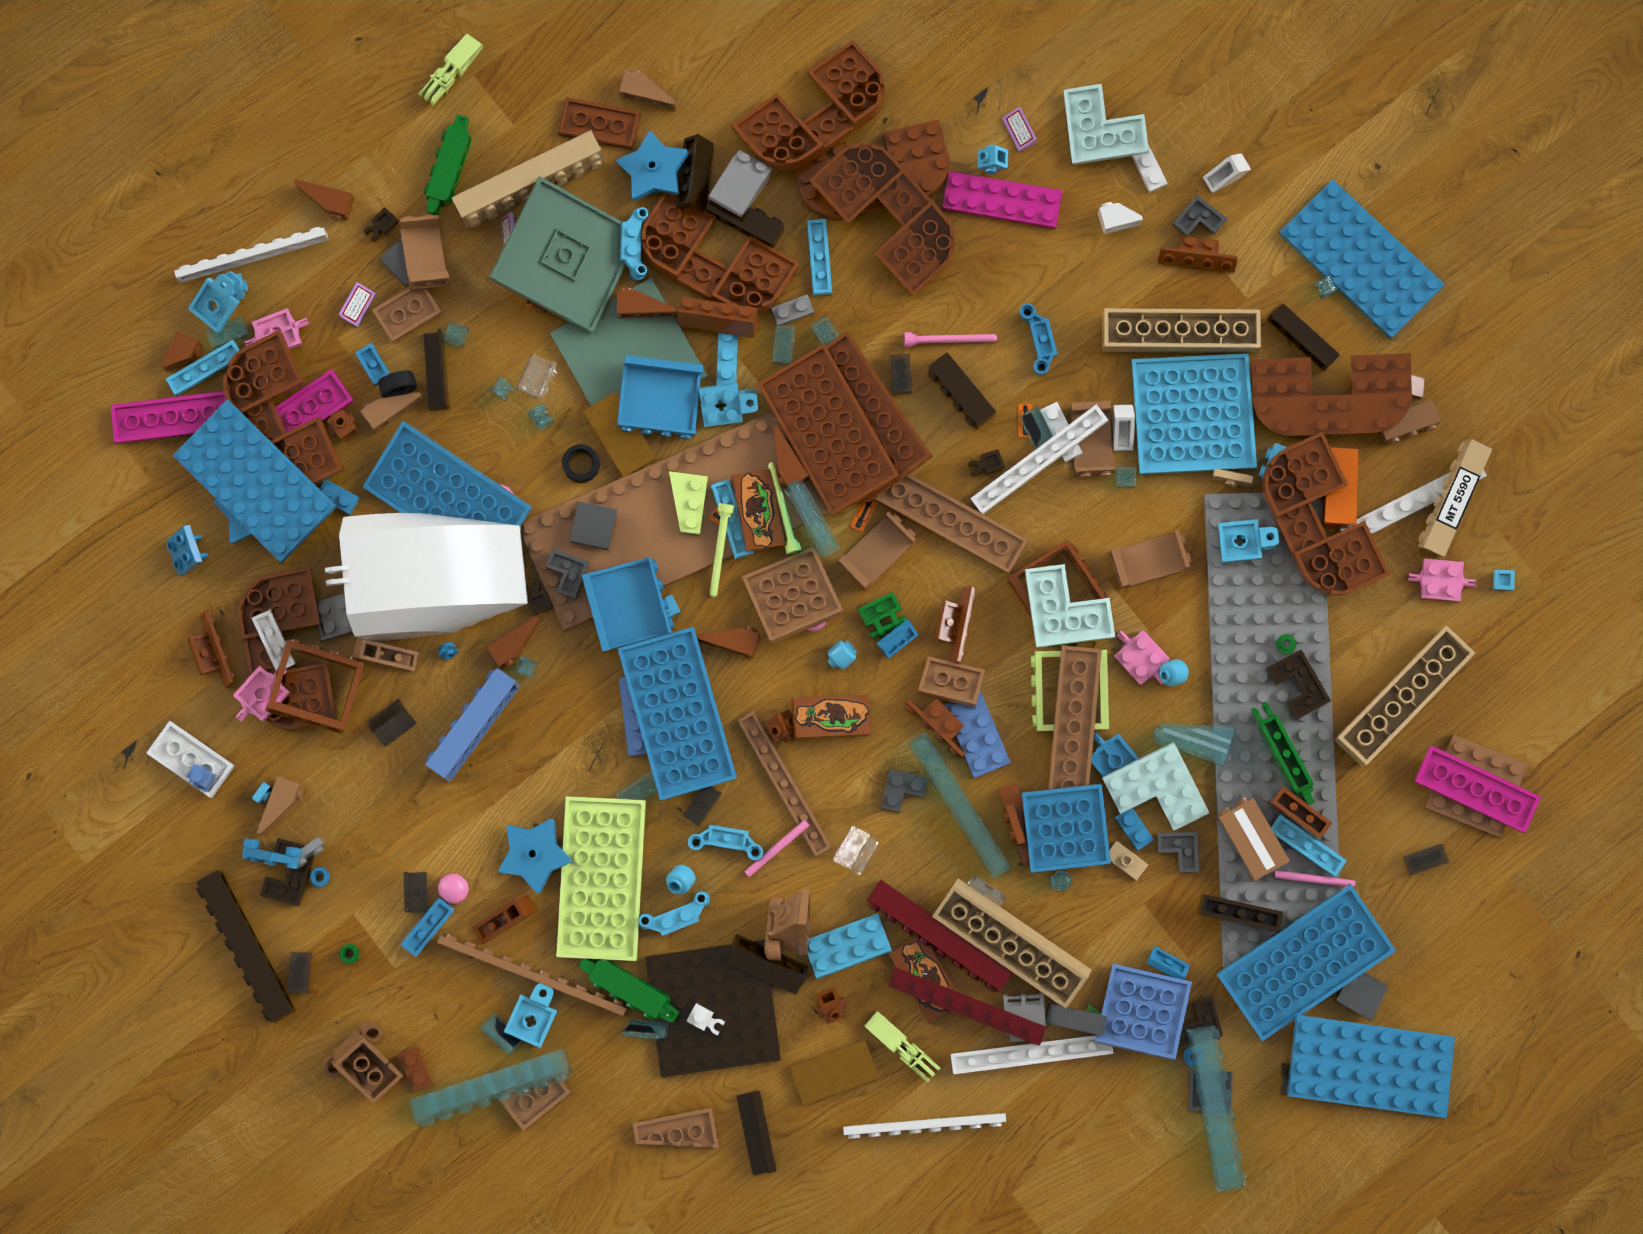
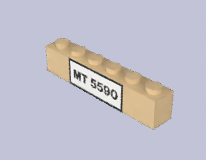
M1466 439L1460 444L1458 448L1459 455L1450 466L1451 473L1442 484L1444 489L1434 502L1436 507L1427 518L1426 524L1428 525L1419 536V548L1438 557H1445L1492 448L1473 439Z

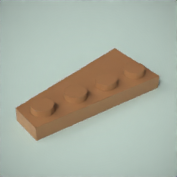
M712 1107L632 1123L636 1144L720 1148Z

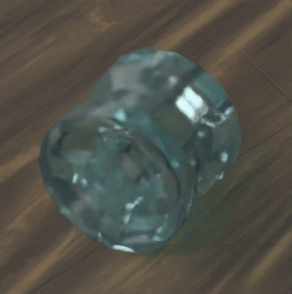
M1332 276L1325 277L1314 284L1315 288L1320 292L1319 296L1321 299L1331 296L1338 291L1337 286L1333 284Z
M499 376L497 383L489 389L505 401L507 394L512 392L514 387Z
M520 656V663L515 667L514 671L523 676L533 678V670L538 666V663Z

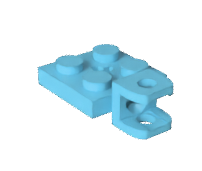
M232 271L220 274L215 281L207 278L188 307V310L216 333L221 332L240 303L233 296L236 295L241 287L242 280ZM211 301L216 302L217 308L212 309Z
M738 383L699 388L704 427L743 422L742 414L758 410L757 392L751 389L739 391ZM719 400L726 403L722 410L715 406Z
M1258 519L1218 523L1222 563L1262 559L1261 550L1274 549L1279 543L1277 528H1259ZM1237 536H1241L1243 540L1245 539V543H1242V546L1235 544L1234 540H1237Z
M539 983L535 986L530 998L520 995L504 1032L541 1048L557 1013V1010L548 1007L554 994L553 988ZM540 990H546V997L540 996ZM532 1015L535 1017L536 1025L528 1027L525 1018H530Z

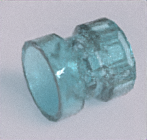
M544 404L536 406L528 413L530 419L535 421L538 431L546 429L555 421L551 415H548Z
M1057 871L1050 878L1051 887L1058 892L1066 890L1071 884V877L1065 871Z

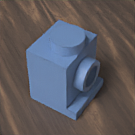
M194 763L186 777L190 779L189 783L207 792L217 775Z

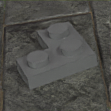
M1196 195L1173 222L1172 226L1186 237L1189 236L1198 224H1201L1215 235L1227 218Z
M552 548L545 567L563 574L556 592L576 599L583 582L582 575L586 574L590 563Z
M890 769L881 808L900 813L904 794L924 798L928 778Z
M1197 832L1157 833V853H1177L1178 873L1199 872Z

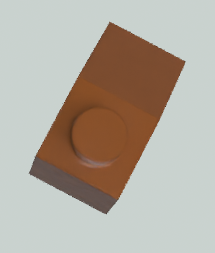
M177 331L160 366L165 371L170 372L195 362V359L199 358L202 353V344L197 339Z

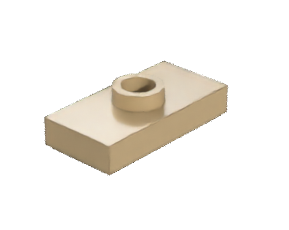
M1215 469L1211 480L1225 482V485L1230 487H1237V485L1250 487L1253 477Z
M1115 841L1109 849L1111 863L1135 881L1138 880L1148 866L1146 862L1118 841Z

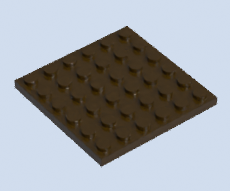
M765 940L754 942L764 946ZM732 944L645 957L649 984L668 994L671 1000L669 1004L680 1012L674 1023L662 1018H654L661 1077L781 1060L771 984L725 964V959L731 951ZM696 1003L713 1012V1019L725 1021L724 1025L720 1023L714 1025V1029L719 1031L718 1035L714 1034L709 1027H706L703 1031L687 1022Z

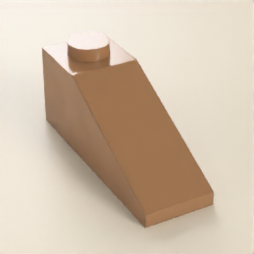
M625 70L619 90L621 98L676 111V101L638 70Z
M419 392L376 399L375 401L367 402L360 411L374 431L378 433L424 399Z
M356 638L352 657L415 671L419 652Z
M277 776L256 833L265 835L298 801H301L304 795L303 785Z

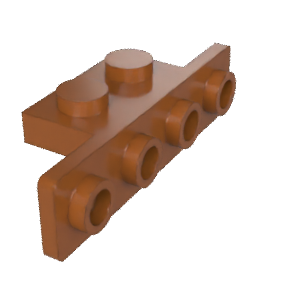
M1180 236L1179 249L1160 248L1158 263L1234 273L1238 257L1219 254L1218 240Z
M974 586L962 588L959 604L949 601H942L935 639L951 644L948 661L953 663H961L964 656L963 648L968 636L967 628L972 616V603L975 600Z
M205 610L200 615L205 633L189 637L188 642L200 676L219 671L225 688H229L233 684L234 674L228 668L227 654L225 651H222L220 645L221 637L214 628V618L209 614L208 610Z
M937 698L923 712L909 699L905 701L907 705L905 707L906 710L913 716L917 714L921 718L919 722L927 730L931 728L935 732L934 737L940 743L945 742L953 756L957 757L959 755L962 758L965 755L951 741L964 725Z
M1012 784L1000 788L998 791L1005 809L1002 812L1005 823H1009L1011 831H1009L1011 841L1016 843L1022 864L1025 865L1030 862L1023 801L1018 784Z

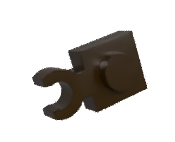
M384 207L371 220L374 225L367 227L364 233L367 236L370 232H374L375 234L371 240L376 242L381 232L387 235L399 221Z
M998 449L980 455V462L973 460L968 463V467L973 465L977 467V471L971 473L972 476H978L982 470L988 475L1005 468Z
M533 579L535 587L529 588L526 583V591L531 593L527 600L534 616L553 607L545 590L539 591V582L537 579Z

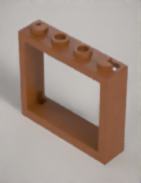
M1068 540L1007 579L1030 617L1031 610L1028 593L1020 582V579L1025 576V569L1039 568L1063 552L1066 553L1095 599L1108 598L1107 593H1102L1100 590L1098 579L1095 576H1091L1088 572L1089 566L1084 559L1081 560L1077 555L1079 553L1078 549L1073 543L1070 544Z
M287 640L284 644L265 711L342 734L348 722L364 663L355 657H342L336 651H322V648L316 645H310V647L303 645V642L300 640ZM291 650L355 669L340 721L275 702Z

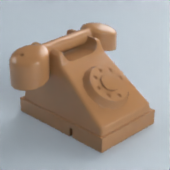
M802 889L801 892L795 893L786 901L785 897L775 896L771 899L768 907L764 952L768 960L781 961L780 948L807 956L811 923L810 890Z
M369 1020L360 1026V1033L357 1030H353V1033L339 1047L333 1048V1054L328 1055L323 1061V1070L329 1077H337L342 1074L374 1104L403 1077V1074L371 1044L382 1037V1029L377 1022Z

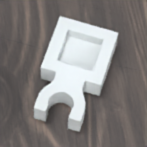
M697 1003L687 1019V1022L703 1031L706 1027H709L716 1035L719 1034V1031L714 1029V1025L716 1023L724 1025L725 1023L721 1019H713L714 1013Z

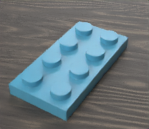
M877 913L809 938L807 954L816 979H820L890 953L892 949Z

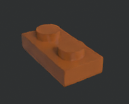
M418 1047L398 1055L414 1092L434 1084Z

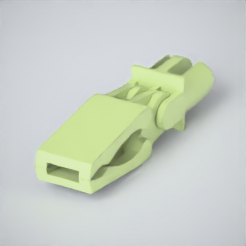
M466 34L444 58L445 66L438 68L433 75H430L431 79L418 95L422 98L424 97L427 102L434 106L444 93H448L447 91L455 82L456 74L461 77L483 49V45Z
M878 1011L864 1025L893 1053L898 1052L901 1055L900 1059L927 1083L930 1079L916 1066L919 1064L932 1077L935 1076V1073L921 1060L924 1058L938 1071L941 1069L914 1043L910 1044L907 1042V1037ZM903 1045L907 1050L904 1051L900 1046Z

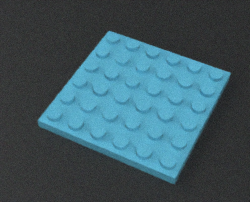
M1248 353L1132 359L1139 475L1257 468Z

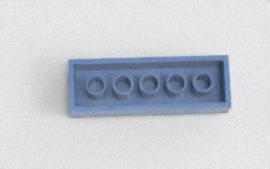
M498 668L488 673L485 678L487 682L483 687L479 686L477 688L473 701L471 703L468 702L463 707L461 717L459 719L456 718L452 722L450 732L440 738L438 742L439 747L436 751L432 750L426 758L427 763L425 765L449 782H451L521 687L514 679Z

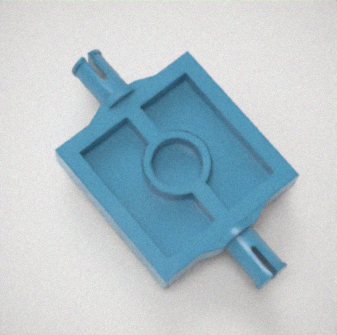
M1097 732L1094 734L1093 741L1098 747L1092 753L1091 764L1101 777L1139 759L1119 733L1105 741Z

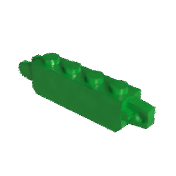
M457 114L453 124L448 125L447 130L443 131V143L441 148L437 149V161L430 171L431 180L424 189V194H426L425 196L428 200L426 206L428 214L438 215L442 206L447 207L452 203V197H454L472 142L468 133L469 118Z
M1267 702L1262 703V709L1268 717L1265 720H1262L1259 711L1255 707L1252 708L1251 713L1257 723L1255 726L1290 791L1298 798H1302L1306 804L1314 803L1315 800L1311 794L1314 791L1312 787L1314 783L1277 714H1273Z
M591 959L581 960L579 967L590 975L588 979L593 982L592 985L600 990H603V988L610 992L609 995L614 999L620 1000L621 998L625 1000L628 1007L634 1010L640 1009L648 1019L662 1018L672 1023L675 1022L680 1012L669 1004L671 1000L665 992L610 960H600L597 962Z

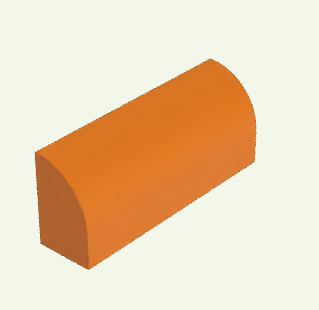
M1330 447L1348 485L1322 497V527L1333 529L1350 528L1357 525L1358 449Z

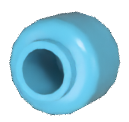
M839 640L827 651L829 657L827 661L834 669L838 667L844 670L855 661V653L857 651L849 641Z
M1180 659L1167 661L1159 669L1160 679L1168 687H1174L1186 682L1189 674L1187 665Z
M676 865L666 877L668 889L675 894H685L695 883V874L691 868L685 865Z

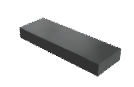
M1050 1003L1045 1023L1103 1036L1107 1016L1069 1007L1064 1008L1063 1006Z

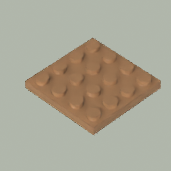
M814 546L742 576L771 644L844 614L843 608Z
M1454 734L1451 735L1445 751L1519 787L1528 765ZM1430 791L1424 807L1427 810L1497 838H1501L1505 828L1504 824L1434 791Z

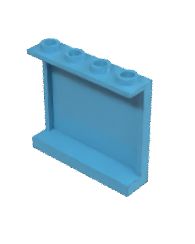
M626 355L623 363L617 428H621V431L624 432L641 430L640 433L651 435L652 432H658L660 436L671 437L674 434L679 435L681 439H691V437H694L696 435L699 388L703 365Z
M651 556L582 575L602 651L672 633L671 629L674 628L672 617L667 618L666 610L669 609L667 599L661 596L660 591L664 590L661 578L657 579L655 574L656 571H659L656 559L652 560Z

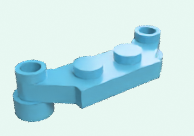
M644 207L635 209L631 213L629 220L621 223L620 261L625 262L630 269V278L636 282L641 281L647 273V267L641 262V229L648 216V210Z
M709 825V829L700 834H693L688 839L689 847L695 851L702 849L705 845L746 851L748 857L754 861L761 859L763 856L762 847L755 844L748 836L749 831ZM696 839L700 841L698 846L693 845V841ZM758 850V856H753L752 851Z
M699 891L695 894L692 903L656 917L644 913L639 916V926L645 930L652 929L661 932V935L664 936L700 922L698 917L703 908L710 903V896L704 891ZM701 895L705 896V901L699 902L698 897ZM647 917L649 923L643 925L642 920Z

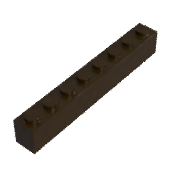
M217 870L197 881L198 888L196 890L201 898H205L208 904L206 909L211 916L214 915L217 920L215 923L216 928L225 935L226 940L224 942L229 951L233 950L236 956L234 958L236 965L239 969L242 967L245 973L243 978L246 984L252 986L254 990L252 994L258 1004L261 1003L264 1009L262 1010L264 1018L267 1021L270 1020L271 1023H276L296 1011L222 871Z

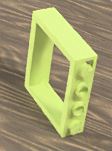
M1102 650L1098 685L1099 723H1095L1094 730L1109 729L1107 650ZM1034 651V655H1031V667H1034L1035 675H1031V687H1035V695H1032V707H1035L1036 715H1032V721L1036 731H1054V724L1043 725L1042 657H1060L1061 651Z

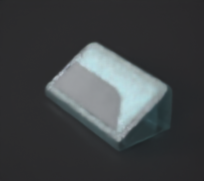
M1039 407L1020 416L1035 450L1053 437Z
M494 1013L480 1029L510 1056L523 1040L505 1033L504 1030L507 1024Z
M633 1019L624 1028L622 1035L662 1039L667 1037L668 1024L667 1022Z

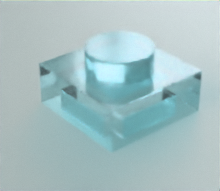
M449 322L444 342L463 347L469 328Z
M1116 467L1115 487L1135 488L1136 467Z

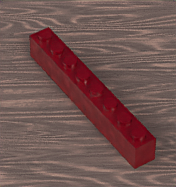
M880 880L868 897V906L876 912L880 910L885 913V918L893 924L895 922L901 924V929L907 934L911 935L914 933L916 936H919L918 941L927 947L930 944L935 948L934 952L942 958H945V956L952 960L951 964L961 970L963 967L969 971L967 975L976 981L980 979L985 982L984 987L991 992H1000L1012 975V971L933 918L932 914L884 881Z
M896 967L888 984L891 988L1040 1046L1047 1028Z

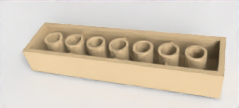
M590 130L452 197L453 202L466 228L478 227L482 221L486 219L492 220L499 213L511 211L516 207L515 205L522 202L526 203L539 176L557 186H562L573 177L579 178L586 171L601 167L602 163H604L602 150Z
M1104 308L1102 313V352L1258 353L1261 348L1260 310Z
M1446 625L1345 727L1334 741L1362 768L1367 766L1469 661L1475 652Z
M959 878L932 916L1064 1008L1068 1007L1090 975L1091 969Z

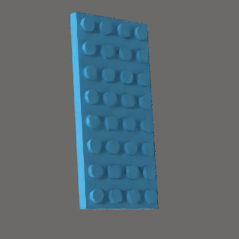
M1333 179L1279 232V235L1390 340L1445 285Z
M228 399L173 454L281 563L337 507Z
M402 421L363 485V488L400 513L433 514L519 525L521 527L533 508L405 421Z
M694 627L617 648L660 801L736 780V772Z
M1349 883L1216 974L1261 1041H1264L1295 1020L1296 1015L1304 1014L1396 952V950L1353 886Z
M1296 1015L1287 1096L1447 1118L1455 1037Z

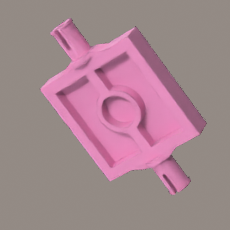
M286 308L253 321L255 338L244 342L248 346L277 330H281L289 348L293 349L303 345L299 336V329L309 325L306 317L295 321L290 310Z
M1424 558L1420 574L1408 573L1407 576L1415 577L1407 578V581L1419 582L1420 598L1460 602L1463 586L1475 587L1476 579L1464 578V562Z
M1144 630L1130 639L1123 631H1120V634L1118 633L1116 637L1124 645L1114 658L1140 686L1152 677H1155L1161 685L1164 684L1159 678V669L1170 658Z
M259 666L233 694L243 707L235 716L241 722L249 713L257 716L262 722L271 715V713L265 711L276 672L271 674ZM282 683L280 684L275 701L281 703L290 693Z

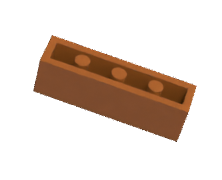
M682 297L677 310L679 327L754 338L759 324L758 308Z

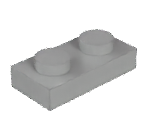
M808 295L771 308L778 327L814 314Z
M317 837L302 848V856L299 857L298 868L307 863V858L312 855L315 857L324 850L323 847L327 844L322 838Z

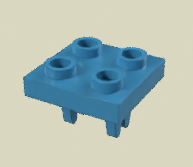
M190 525L182 526L166 540L167 548L171 553L173 566L177 570L178 576L188 574L205 558L209 557L208 553H199L196 543L202 539V536L193 535Z

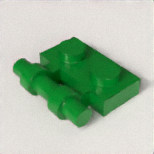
M893 592L858 609L866 628L873 624L876 628L869 632L872 639L885 636V633L897 628L907 620L905 615L897 618L895 613L902 609ZM890 617L891 622L881 626L879 621Z

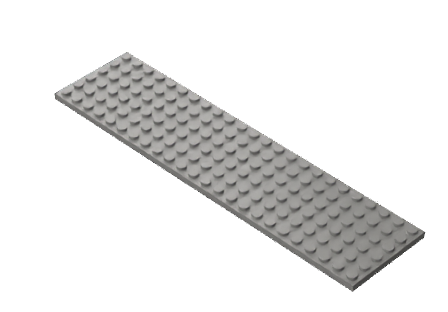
M1263 493L1205 494L1204 513L1216 818L1221 816L1219 812L1228 807L1233 810L1238 807L1237 802L1246 797L1248 800L1255 799L1270 827L1280 815L1268 803L1281 787L1284 786L1289 791L1290 789L1255 726L1257 723L1251 713V709L1255 707L1259 711L1262 720L1267 719L1268 717L1262 709V703L1267 702L1273 714H1277L1314 783L1312 786L1314 791L1311 794L1315 802L1309 806L1332 822L1323 837L1318 841L1339 855L1327 595L1312 589L1301 577L1267 506ZM1321 497L1311 503L1322 525L1323 498ZM1258 519L1259 528H1277L1279 543L1274 549L1261 550L1262 559L1222 563L1218 523ZM1237 536V540H1234V542L1238 546H1242V543H1245V539L1243 540L1241 536ZM1288 634L1295 639L1296 648L1292 653L1282 654L1277 650L1276 641L1281 635ZM1283 641V646L1289 647L1290 643ZM1302 649L1331 702L1295 721L1285 703L1302 694L1293 677L1275 686L1266 668ZM1217 821L1220 898L1282 911L1281 930L1340 890V886L1274 878L1275 870L1252 882L1249 877L1250 872L1221 821ZM1278 839L1290 862L1275 870L1333 877ZM1340 872L1333 878H1340ZM1221 921L1222 967L1228 966L1274 935L1275 932Z

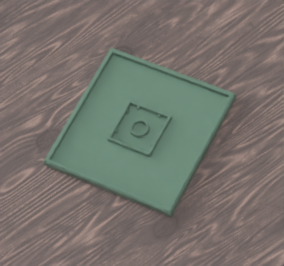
M539 176L488 279L592 334L626 266L624 261H620L622 221Z
M652 278L632 288L666 303ZM617 297L608 301L592 334L570 322L550 333L591 406L615 391L620 396L623 363L626 355L701 365L674 317L618 318ZM704 368L701 374V381L708 378Z

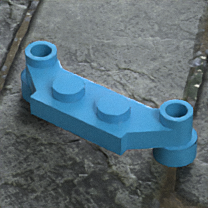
M1026 303L1021 306L1019 314L1021 319L1029 324L1038 358L1034 363L1033 370L1037 376L1041 377L1047 374L1053 357H1057L1058 354L1049 319H1044L1035 312V307L1032 304ZM1038 367H1042L1044 370L1040 371Z
M244 838L243 859L253 862H262L264 860V864L276 865V862L286 863L285 867L298 868L299 857L302 856L303 849L286 847L285 854L258 849L260 840Z

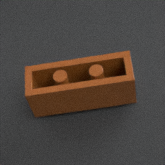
M1284 786L1277 791L1268 803L1269 806L1317 840L1323 837L1332 824L1331 821Z

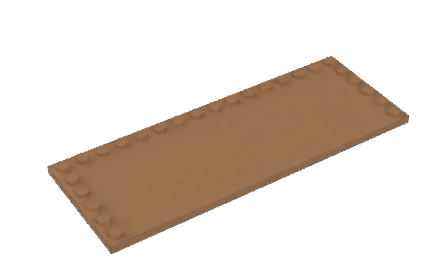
M770 412L523 522L520 527L521 535L564 631L593 619L584 582L581 584L576 599L556 592L563 574L545 567L552 548L589 562L586 574L651 556L652 560L656 559L659 571H656L655 574L657 579L661 578L663 587L714 565L719 524L709 520L714 507H717L711 485L729 479L733 489L732 475L768 470L770 462L776 464L778 472L774 432L776 427L779 428L800 461L774 412ZM669 471L708 476L700 535L680 532ZM808 479L791 491L788 487L783 488L781 485L792 530L830 514L811 479ZM579 502L617 509V517L609 550L570 543ZM779 511V516H780L782 531H783V534H785L784 527H783V523H782V519H781V515H780V511ZM727 534L722 561L734 556Z

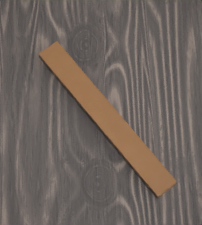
M754 710L736 720L795 824L798 826L803 820L809 823L810 826L801 834L814 857L816 858L832 849L830 842Z

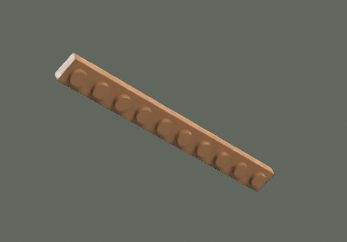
M447 933L445 937L440 935L437 941L441 945L622 1016H625L628 1008L624 1007V1002L616 999L613 1002L605 1000L606 995L598 992L592 995L587 993L588 988L578 984L574 988L568 985L569 981L560 977L556 981L549 978L550 974L542 970H539L538 973L531 971L532 966L520 963L518 966L512 963L513 959L504 955L500 959L493 956L495 952L486 948L480 951L475 949V944L465 941L464 944L457 942L458 937Z

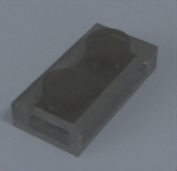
M910 354L890 355L893 395L912 394Z
M1442 844L1403 856L1409 875L1449 863Z
M291 951L287 992L309 993L312 953Z

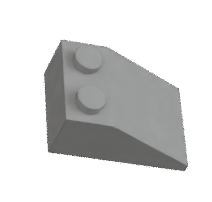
M739 150L721 175L708 199L742 217L768 184L773 168Z

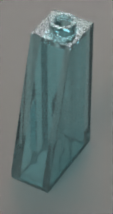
M801 480L789 483L787 485L788 488L784 489L815 550L825 558L841 549L805 483Z
M1161 723L1160 727L1156 726L1153 738H1155L1154 742L1158 745L1166 746L1174 742L1179 752L1224 767L1237 729L1232 726Z

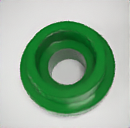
M1281 635L1276 641V648L1282 654H1290L1296 648V641L1291 635ZM1283 641H1288L1290 646L1284 647Z
M346 944L340 949L339 956L344 963L353 964L359 959L360 951L356 945ZM349 950L353 951L351 958L347 957V951Z

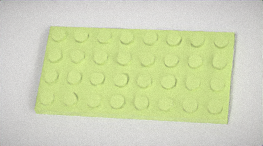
M566 796L563 850L570 856L573 862L562 867L556 957L637 961L646 800Z

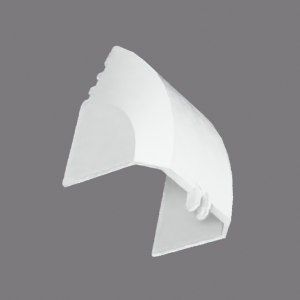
M386 513L343 517L339 533L342 566L325 568V573L328 574L343 572V578L329 579L326 581V585L344 584L346 614L354 636L375 642L454 633L459 631V629L475 625L477 622L493 618L495 615L528 604L519 525L422 513Z

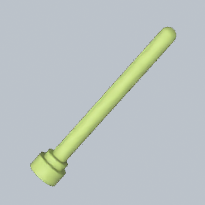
M770 462L768 468L771 472L774 492L787 538L785 542L786 554L797 553L801 551L800 542H797V539L794 538L781 483L778 480L776 464Z
M718 503L717 511L721 517L710 587V596L713 598L718 593L728 517L731 516L734 505Z

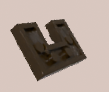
M1302 649L1266 668L1275 686L1293 677L1302 694L1285 703L1295 721L1331 702Z
M277 838L273 852L285 854L286 847L302 849L305 845ZM312 855L307 858V863L298 869L289 868L285 882L265 877L260 896L300 907L315 857Z
M1213 996L1192 1001L1197 1021L1183 1024L1178 1047L1223 1036Z

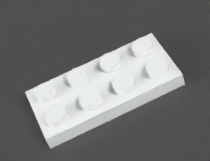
M171 721L168 722L147 751L149 756L188 783L190 779L186 776L194 763L216 774L217 776L207 792L198 789L210 798H213L235 767L234 764Z

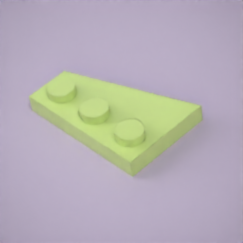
M669 471L680 532L700 535L708 476Z

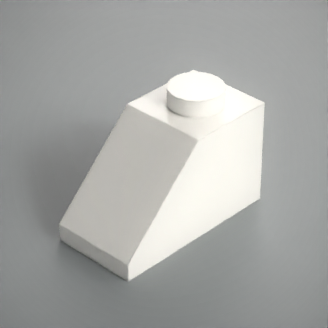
M1242 153L1231 155L1204 175L1203 179L1211 192L1214 193L1240 179L1251 168Z
M1104 203L1098 210V217L1104 235L1139 226L1143 220L1141 215L1120 203Z
M1113 405L1114 451L1133 450L1135 427L1133 405Z

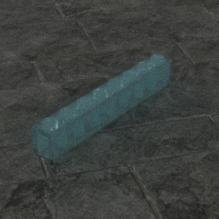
M925 732L910 741L908 746L992 879L1011 869V866L927 733Z
M1211 1024L1188 1028V1039L1216 1190L1226 1192L1245 1188L1246 1175L1244 1170H1241L1240 1165L1242 1154L1240 1149H1237L1236 1143L1239 1141L1237 1130L1233 1127L1235 1115L1233 1109H1230L1229 1101H1231V1094L1229 1089H1226L1225 1083L1228 1079L1227 1072L1222 1067L1224 1055L1218 1045L1220 1040L1218 1028L1215 1029V1025Z
M560 1049L410 1099L409 1103L415 1124L426 1127L433 1125L434 1120L440 1118L442 1121L451 1119L453 1114L458 1112L460 1114L469 1113L476 1106L480 1108L490 1106L491 1101L497 1099L499 1102L511 1098L510 1095L518 1093V1095L530 1092V1088L536 1086L537 1089L547 1087L549 1085L548 1082L554 1080L556 1082L565 1081L568 1079L567 1076L573 1073L567 1052Z

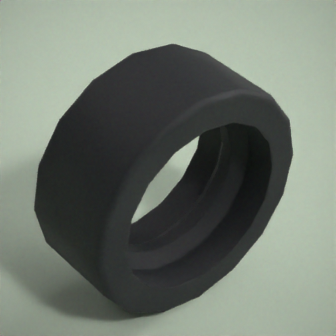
M406 370L382 377L378 381L381 396L388 398L413 392L417 388V383L413 372Z
M579 444L570 447L564 453L562 467L569 479L577 483H586L593 480L598 474L600 461L596 452L590 446ZM577 453H586L592 459V468L584 475L575 474L570 468V460Z

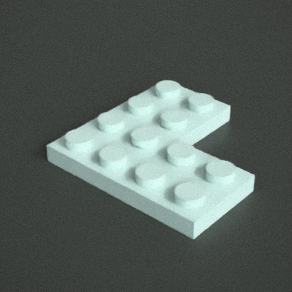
M1102 84L1064 90L1073 165L1149 153L1144 114L1106 120Z
M1065 564L1025 569L1036 648L1115 638L1110 598L1070 603Z
M1174 742L1102 777L1120 814L1155 796L1173 830L1209 814Z

